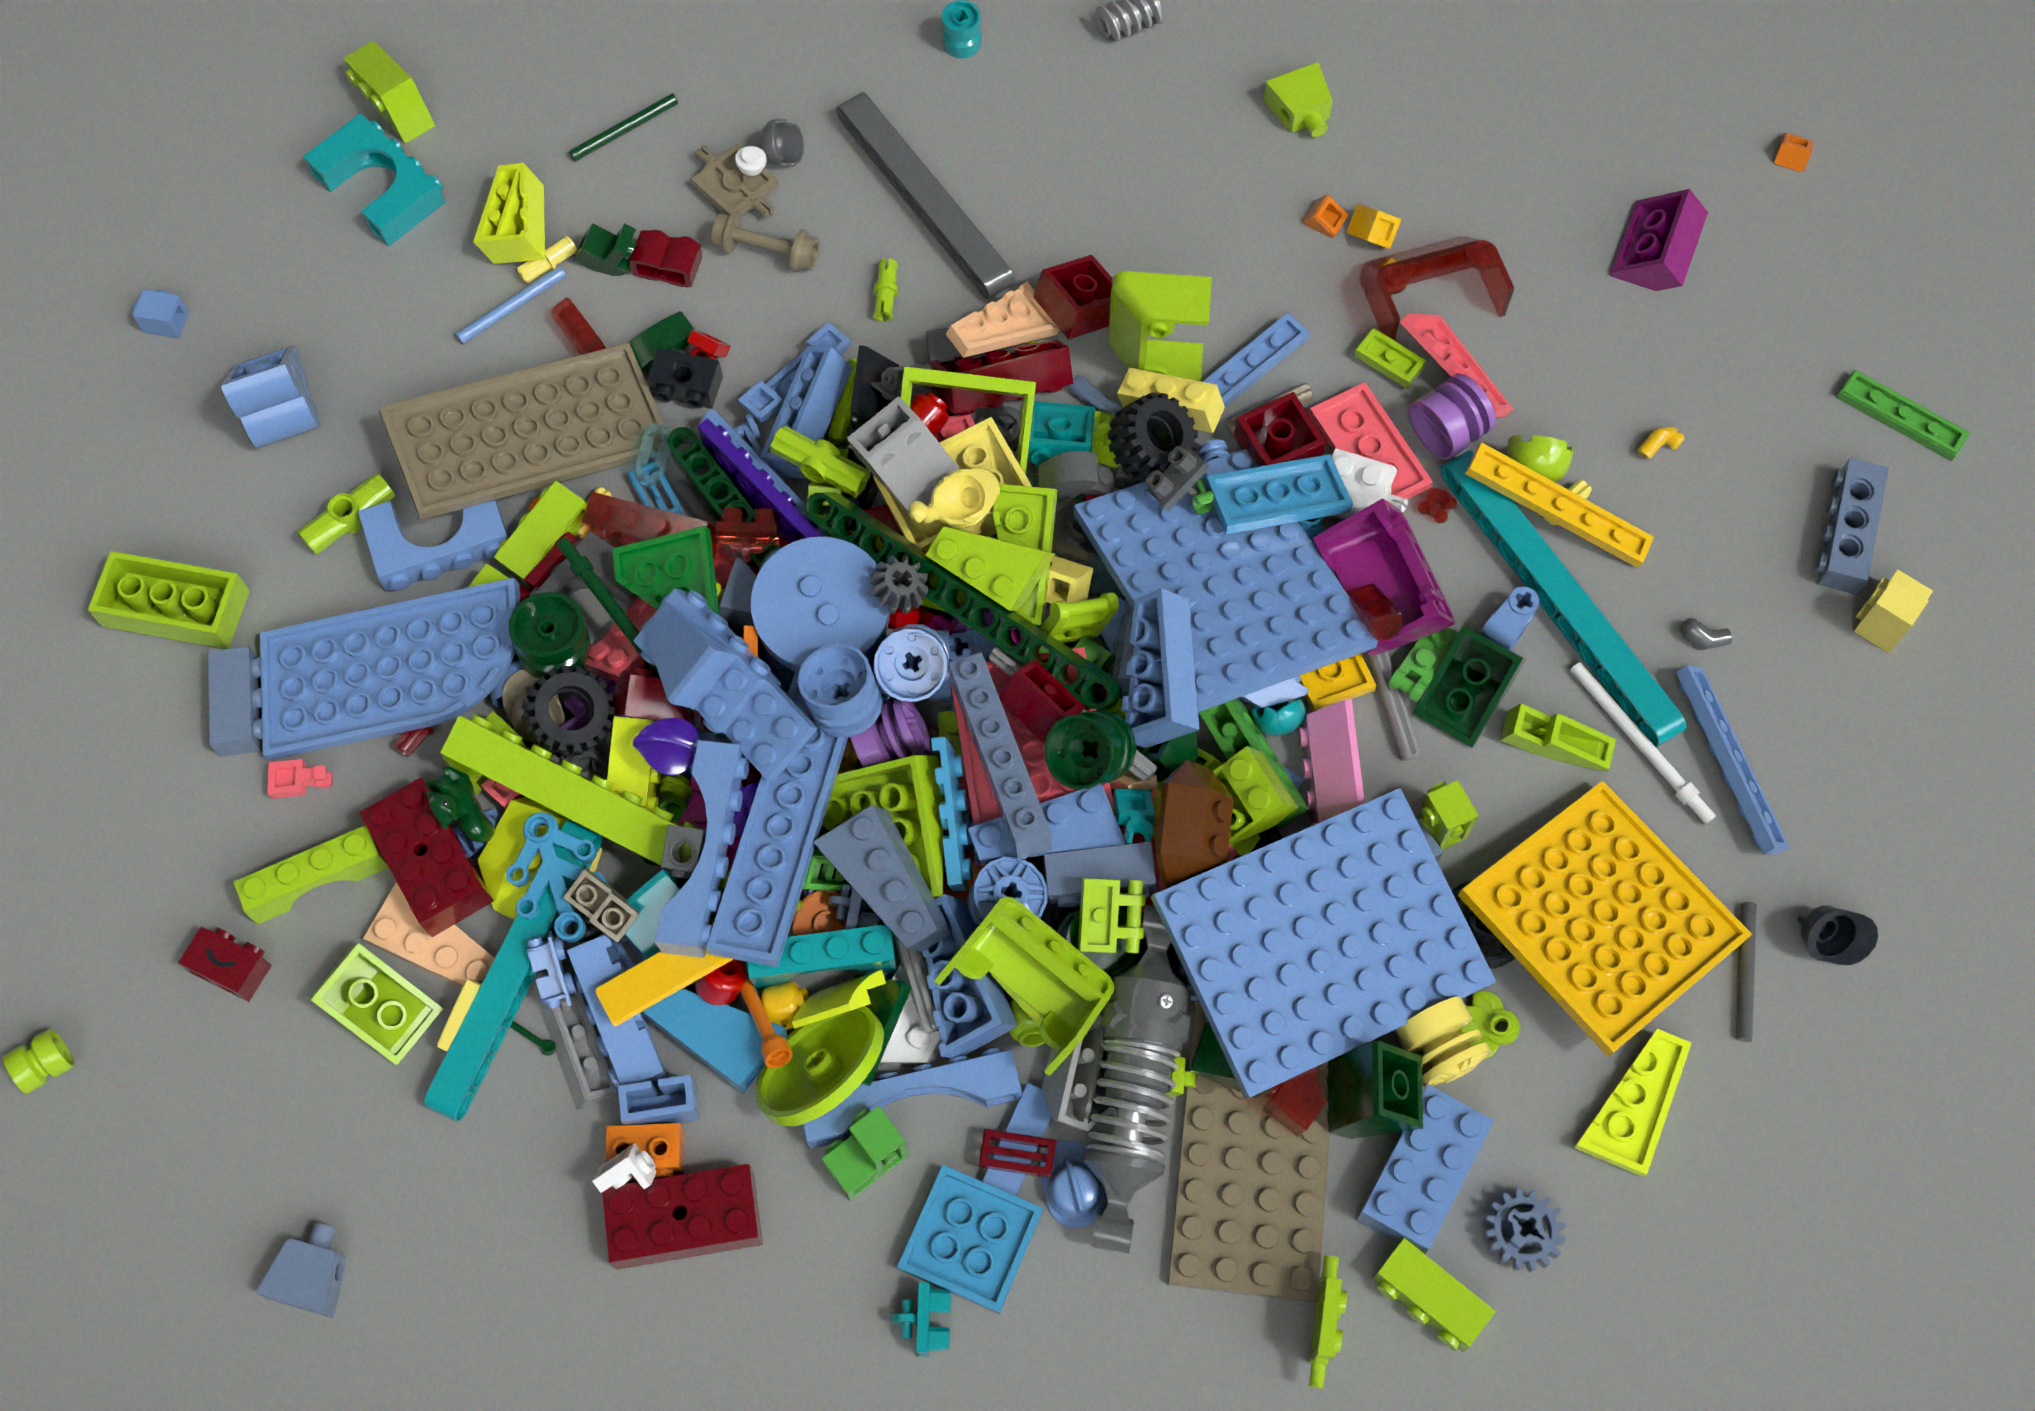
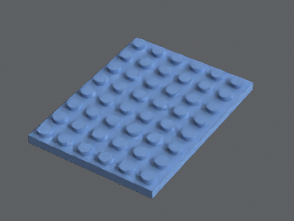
M1243 449L1231 453L1229 456H1222L1205 462L1210 468L1202 476V480L1205 486L1206 476L1255 468L1258 465L1248 451ZM1146 482L1074 505L1073 515L1133 611L1135 598L1160 588L1189 598L1198 712L1366 652L1377 646L1378 638L1298 522L1226 535L1214 506L1212 511L1200 515L1196 514L1192 506V496L1187 492L1170 511H1167L1147 491L1149 486Z
M1401 788L1151 896L1153 904L1245 1099L1408 1024L1407 1020L1441 1001L1456 996L1460 998L1466 997L1496 982Z

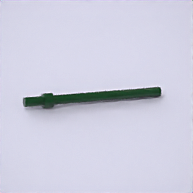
M567 537L561 539L556 546L571 564L570 570L577 579H582L641 656L642 650L634 642V639L640 633L593 572L594 566L588 558L581 556ZM643 658L649 668L654 671L655 676L660 678L657 667L651 665Z

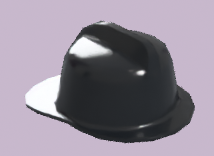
M1823 905L1814 908L1807 916L1800 915L1798 917V922L1802 925L1801 937L1806 944V950L1811 957L1817 960L1838 965H1853L1868 957L1878 940L1876 924L1871 918L1863 914L1838 909L1830 905Z

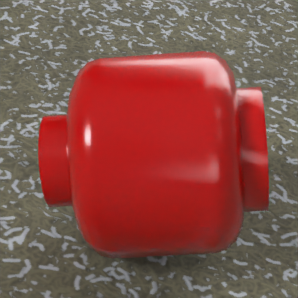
M926 392L925 395L916 394L911 399L910 409L936 438L949 419L946 411L948 406L939 397L930 392Z
M733 959L696 980L695 989L698 995L711 1005H728L737 998L746 981V969L740 960Z

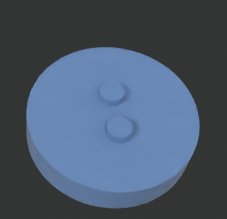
M832 537L801 539L784 546L773 554L759 571L751 593L753 623L758 637L767 652L780 664L798 673L809 655L817 649L831 644L850 645L859 649L868 659L881 644L890 620V606L885 604L883 607L878 608L877 602L880 597L870 596V590L873 585L869 583V578L872 573L876 572L875 567L877 563L869 554L856 545Z

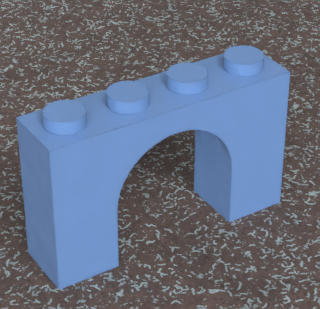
M497 500L464 508L463 521L459 531L449 541L435 547H419L405 539L399 517L390 501L358 511L378 579L386 592L403 590L410 584L422 580H433L443 573L455 569H466L472 566L473 563L488 558L495 559L494 556L499 545L506 538H509Z

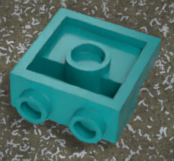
M1034 401L1027 462H1032L1035 466H1039L1058 454L1072 451L1091 452L1096 407Z

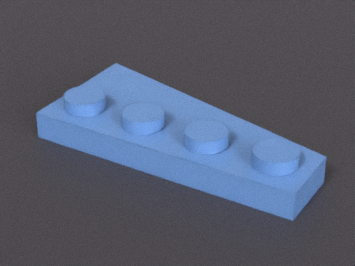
M1103 785L1082 789L1040 803L1051 832L1052 850L1030 857L1126 845ZM1002 817L968 828V834L980 864H988L1002 857H1016Z

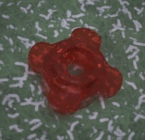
M1430 488L1425 501L1419 503L1418 510L1421 514H1428L1435 519V522L1441 524L1447 521L1448 513L1456 508L1457 501L1446 490ZM1434 504H1439L1440 507L1437 508Z

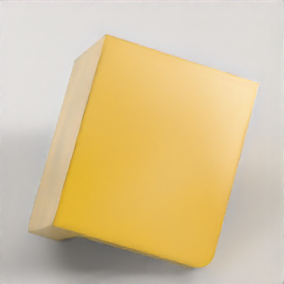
M1357 203L1347 233L1390 249L1402 219Z

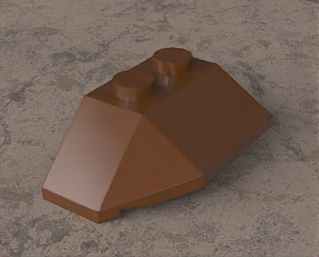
M1182 760L1178 765L1179 767L1163 783L1155 854L1161 877L1166 885L1165 889L1227 863L1234 799L1212 769L1190 760Z

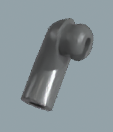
M1688 618L1681 624L1683 636L1700 650L1712 649L1732 643V635L1728 628L1711 631L1694 618Z

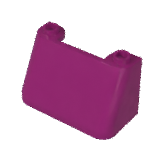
M1385 499L1378 500L1313 537L1318 547L1317 551L1326 564L1336 572L1342 587L1378 638L1376 648L1363 652L1364 654L1376 656L1440 632L1455 624L1456 621L1408 521L1398 508Z

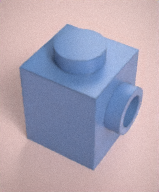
M143 289L139 300L134 303L132 316L143 333L180 338L189 311L179 295L171 294L165 290L151 291Z

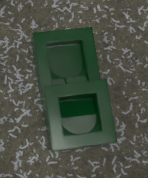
M679 311L652 325L629 343L639 366L648 372L651 369L658 348L681 352L690 344L687 342L692 330L696 331L686 315Z

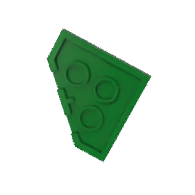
M706 526L612 549L615 580L658 610L665 596L676 588L687 592L690 590L698 592L706 599L707 605L720 615L710 529Z

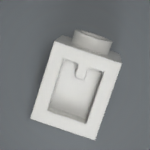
M634 1143L600 1166L592 1182L602 1193L612 1185L615 1189L621 1187L634 1176L642 1188L646 1189L652 1184L656 1175L655 1163L646 1151L641 1152Z

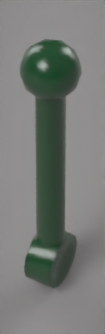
M515 1021L512 1022L510 1027L541 1047L540 1051L543 1055L549 1056L555 1052V1043L553 1041H544Z

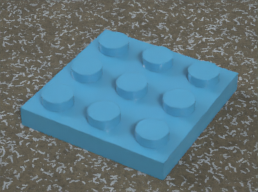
M942 1164L897 1269L938 1288L951 1291L954 1295L1000 1315L1044 1208Z

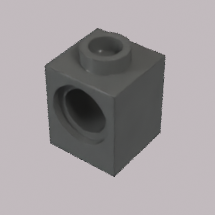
M668 824L661 867L672 869L671 876L689 879L699 862L705 844L706 830ZM689 843L693 849V855L688 862L684 863L680 859L679 851L684 844Z

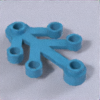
M545 812L535 813L524 823L523 835L526 843L515 864L511 865L506 872V878L513 886H525L530 880L528 868L537 852L540 851L543 862L525 896L518 900L516 911L526 920L536 918L540 912L538 902L548 883H550L559 912V917L554 924L555 932L566 942H576L584 936L586 923L581 916L574 912L573 906L563 899L568 891L564 877L576 881L584 869L558 858L554 844L573 851L575 856L584 863L592 862L596 858L598 853L597 847L588 839L579 840L560 831L559 824L552 815ZM540 826H547L546 834L537 836V829ZM584 846H591L589 855H580V850ZM517 870H523V877L518 881H514L513 874ZM593 872L608 884L607 879L601 873ZM529 902L533 903V910L527 914L523 913V906ZM577 923V931L574 934H567L568 925Z

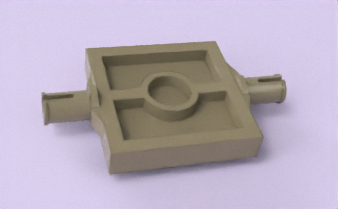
M735 144L728 151L717 156L704 145L701 146V149L698 148L696 156L706 165L701 172L691 179L692 185L723 214L731 215L733 212H737L743 216L746 212L755 208L766 219L774 214L775 209L764 199L779 187L778 179L766 168H763L762 172L755 176L743 174L737 167L735 159L737 152L742 148L739 144Z

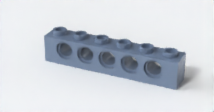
M982 652L948 662L953 689L1017 860L1052 850L1051 832Z

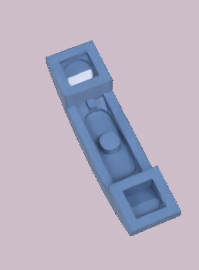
M829 322L806 341V346L832 347L841 357L851 345V340ZM805 350L766 384L761 380L738 399V404L760 422L778 415Z

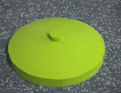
M863 1006L796 1028L785 1038L793 1052L792 1059L786 1065L779 1068H768L765 1065L761 1071L755 1091L758 1108L774 1124L797 1126L813 1121L837 1107L859 1087L879 1057L884 1040V1030L880 1020L868 1007Z

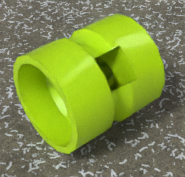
M48 1028L32 1038L30 1047L22 1044L2 1056L8 1074L17 1087L26 1095L45 1085L48 1075L56 1078L75 1067L73 1056L68 1047L52 1028Z

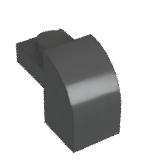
M1086 451L1066 452L1058 454L1038 466L1039 488L1058 490L1057 501L1067 503L1081 493L1094 495L1115 492L1113 468L1098 463L1096 453Z

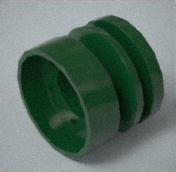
M1107 710L1070 715L1056 722L1048 732L1044 745L1045 762L1051 775L1062 785L1075 790L1090 789L1111 783L1123 777L1133 765L1136 754L1135 736L1129 724L1123 718Z

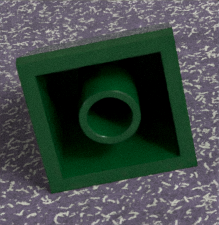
M1372 1041L1328 1061L1329 1111L1327 1113V1120L1329 1123V1133L1355 1139L1423 1129L1422 1058L1420 1055L1381 1041Z

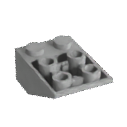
M899 396L847 437L857 458L908 514L909 506L913 501H920L928 506L931 501L932 491L938 482L949 473L961 470L920 418Z

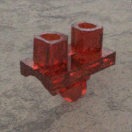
M724 508L721 522H716L715 532L718 534L719 544L730 545V552L742 553L743 562H751L752 553H764V545H779L780 535L771 508L755 510V522H743L741 509Z

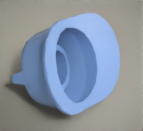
M1060 1141L1056 1144L1051 1179L1040 1177L1047 1205L1052 1216L1060 1224L1070 1228H1084L1096 1221L1097 1213L1102 1214L1105 1205L1104 1187L1083 1162L1084 1152L1087 1151L1086 1147L1074 1141ZM1040 1162L1039 1166L1045 1167L1046 1163Z

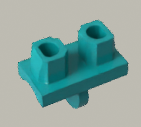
M918 1282L917 1314H913V1300H902V1313L892 1314L890 1323L901 1325V1339L906 1340L912 1339V1326L917 1325L916 1353H918V1357H929V1352L950 1349V1327H930V1314H951V1291L931 1288L930 1283Z

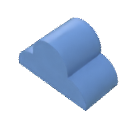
M295 345L233 365L221 384L222 391L232 411L241 419L251 442L256 448L270 445L321 426L314 400L307 386L306 374Z

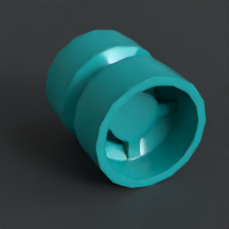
M957 0L949 3L942 11L943 46L945 51L955 58L965 59L972 57L981 47V16L978 7L966 0Z

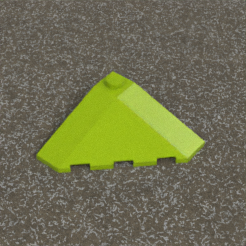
M913 755L837 774L822 825L831 831L871 805L888 810L933 898L943 896V827L939 812V805L943 801V795L940 794L939 785L936 784L935 769L939 767L937 756Z

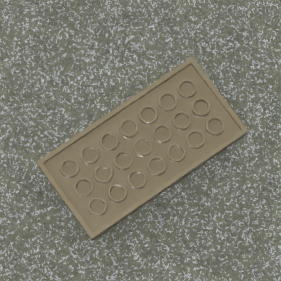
M630 343L379 407L381 419L419 520L552 485L555 481L563 482L670 452L667 444L669 434Z
M1197 1001L1194 1004L1188 1071L1190 1070L1207 1020L1200 1002ZM1328 1061L1271 1087L1269 1093L1257 1098L1250 1097L1245 1099L1242 1092L1200 1075H1196V1088L1187 1087L1168 1285L1310 1303L1318 1302L1330 1138L1327 1113L1329 1111Z

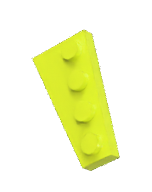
M1656 1029L1574 1148L1644 1178L1652 1162L1692 1043Z

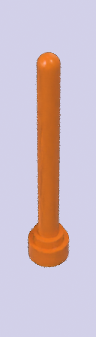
M746 969V981L741 989V993L763 1040L760 1050L761 1056L768 1068L782 1067L792 1059L793 1052L788 1041L780 1035H776Z

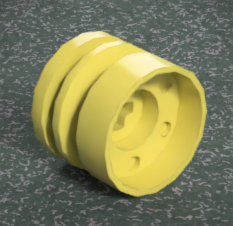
M1459 996L1441 1001L1407 1020L1408 1024L1397 1028L1394 1032L1403 1050L1412 1053L1424 1052L1425 1055L1421 1057L1422 1071L1430 1069L1422 1076V1083L1425 1088L1428 1084L1433 1087L1441 1083H1449L1475 1069L1492 1052L1486 1042L1472 1046L1483 1036L1480 1030L1462 1033L1461 1030L1468 1025L1473 1017Z

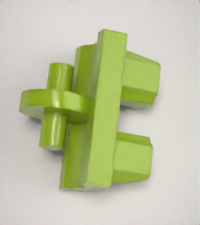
M1095 411L1091 452L1097 454L1098 463L1112 467L1114 472L1118 466H1122L1115 463L1113 459L1116 456L1114 452L1109 450V445L1112 444V441L1108 439V432L1112 430L1109 425L1116 416L1115 414Z

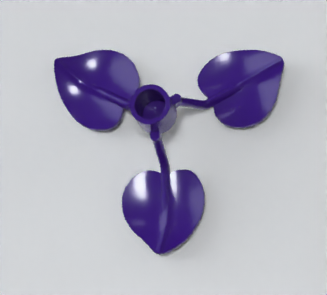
M664 718L651 723L641 730L634 738L632 745L655 771L664 775L675 776L684 773L691 767L694 760L693 753L696 754L697 747L694 745L698 733L696 728L684 719ZM751 783L743 788L742 784L740 786L743 795L742 806L739 812L735 811L733 823L736 826V835L740 838L742 837L759 783Z

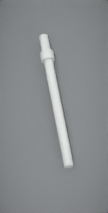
M1579 662L1574 665L1570 672L1677 792L1675 796L1684 806L1688 804L1705 825L1711 822L1716 815L1699 797L1701 792L1692 782L1687 783L1582 663Z

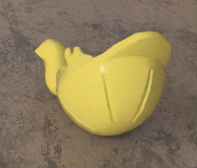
M974 468L953 471L944 476L935 486L928 506L920 501H913L910 504L909 517L913 518L918 524L920 522L929 524L932 521L939 520L942 524L952 528H969L979 523L995 504L1000 493L998 479L990 470Z

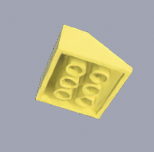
M992 417L940 442L941 446L960 469H986L996 476L999 484L1032 487ZM873 476L903 537L925 552H928L942 527L950 526L942 524L939 520L932 521L929 524L923 522L918 524L913 518L909 517L907 511ZM993 506L979 523L959 530L987 537L996 534Z

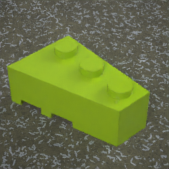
M946 526L942 527L926 553L927 557L1009 611L1020 612L1055 555L1054 553Z

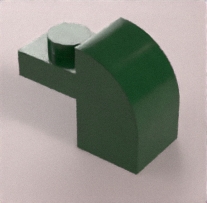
M592 223L584 233L573 261L593 271L611 276L626 274L630 267L629 260L636 245V242L632 241L636 229L624 223L620 230L613 234Z

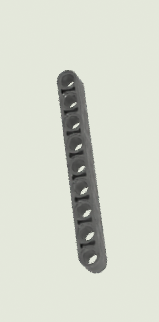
M861 92L836 107L837 115L843 126L985 299L989 300L1015 284L1014 275L1006 262L866 93Z

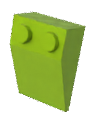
M358 942L352 945L309 997L312 1002L396 1066L443 1010L440 1005Z

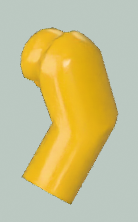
M1674 426L1657 428L1641 444L1637 451L1644 458L1650 460L1661 446L1667 444L1671 449H1677L1685 438L1682 433L1677 432L1678 429Z

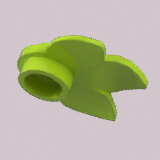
M1478 990L1473 994V1006H1466L1473 1019L1461 1031L1462 1033L1473 1030L1481 1031L1483 1036L1472 1046L1485 1042L1488 1043L1492 1052L1485 1058L1487 1059L1496 1053L1499 1046L1513 1043L1518 1038L1521 1027L1517 1016L1511 1011L1504 1009L1497 995L1492 992ZM1500 1021L1508 1023V1028L1504 1032L1495 1030L1496 1024Z

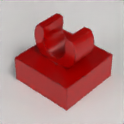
M692 330L687 341L697 346L691 350V355L700 356L702 353H705L706 358L715 360L717 359L716 356L726 357L731 347L705 332Z

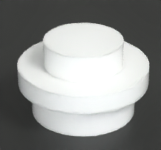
M755 146L741 148L735 158L737 167L743 174L748 176H755L761 173L767 162L765 152Z

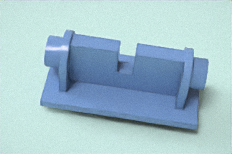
M552 930L548 932V940L542 941L541 936L528 939L526 952L528 953L533 973L547 969L548 972L547 975L535 979L541 996V1002L546 1003L547 1009L560 1006V999L566 998L568 1006L572 1005V994L576 993L577 989L572 972L565 973L561 960L567 959L562 939H555Z

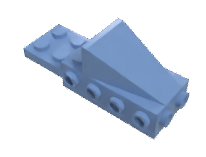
M674 588L662 600L661 606L652 618L643 624L641 632L634 639V642L642 650L641 656L648 663L657 667L667 700L671 704L689 707L694 711H698L704 718L703 724L713 733H724L734 744H739L741 752L767 780L775 781L818 729L781 690L779 686L782 683L770 672V667L750 651L749 645L741 637L733 633L728 627L727 621L715 613L707 605L706 599L694 590L687 592Z

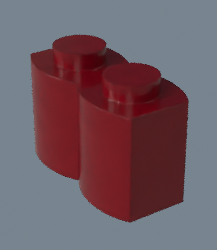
M642 230L629 262L632 274L638 277L655 281L662 280L679 287H692L703 256L701 244L690 237H669L660 230Z

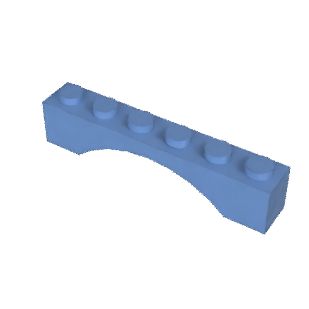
M698 740L691 773L701 790L706 807L707 828L705 844L699 862L689 880L671 900L662 906L655 937V943L662 953L705 958L706 945L713 927L714 912L718 911L722 899V893L719 891L721 878H726L728 873L729 859L726 857L727 848L735 840L736 826L733 823L735 811L739 812L742 806L741 781L747 778L749 772V760L741 752L739 744Z
M993 1048L984 1051L982 1057L969 1059L968 1056H959L948 1060V1065L934 1068L932 1064H924L913 1068L912 1073L898 1076L897 1072L886 1073L878 1076L877 1081L872 1082L870 1086L860 1084L837 1107L823 1116L804 1124L809 1148L814 1149L831 1145L840 1138L844 1141L847 1140L851 1135L849 1127L853 1125L852 1120L861 1111L870 1108L872 1111L877 1106L882 1109L890 1103L911 1096L926 1094L952 1095L971 1100L986 1108L1018 1101L1022 1096V1090L1012 1050L1004 1051L1003 1048Z

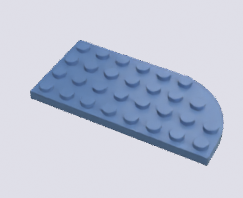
M515 578L505 579L260 632L263 756L268 760L431 727L452 720L469 711L497 686L515 655V649L509 636L508 622L513 610L520 604V591L517 580Z

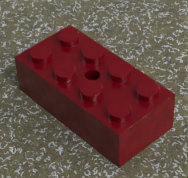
M420 777L359 813L418 923L431 937H434L494 902V899L452 824L450 823L446 829H442L429 805L430 799L427 797V792L432 790L428 788L427 783Z
M750 1164L654 1179L652 1184L646 1189H643L636 1182L624 1184L617 1189L612 1186L602 1192L609 1263L616 1270L763 1245L755 1175ZM687 1210V1215L684 1219H675L680 1211Z

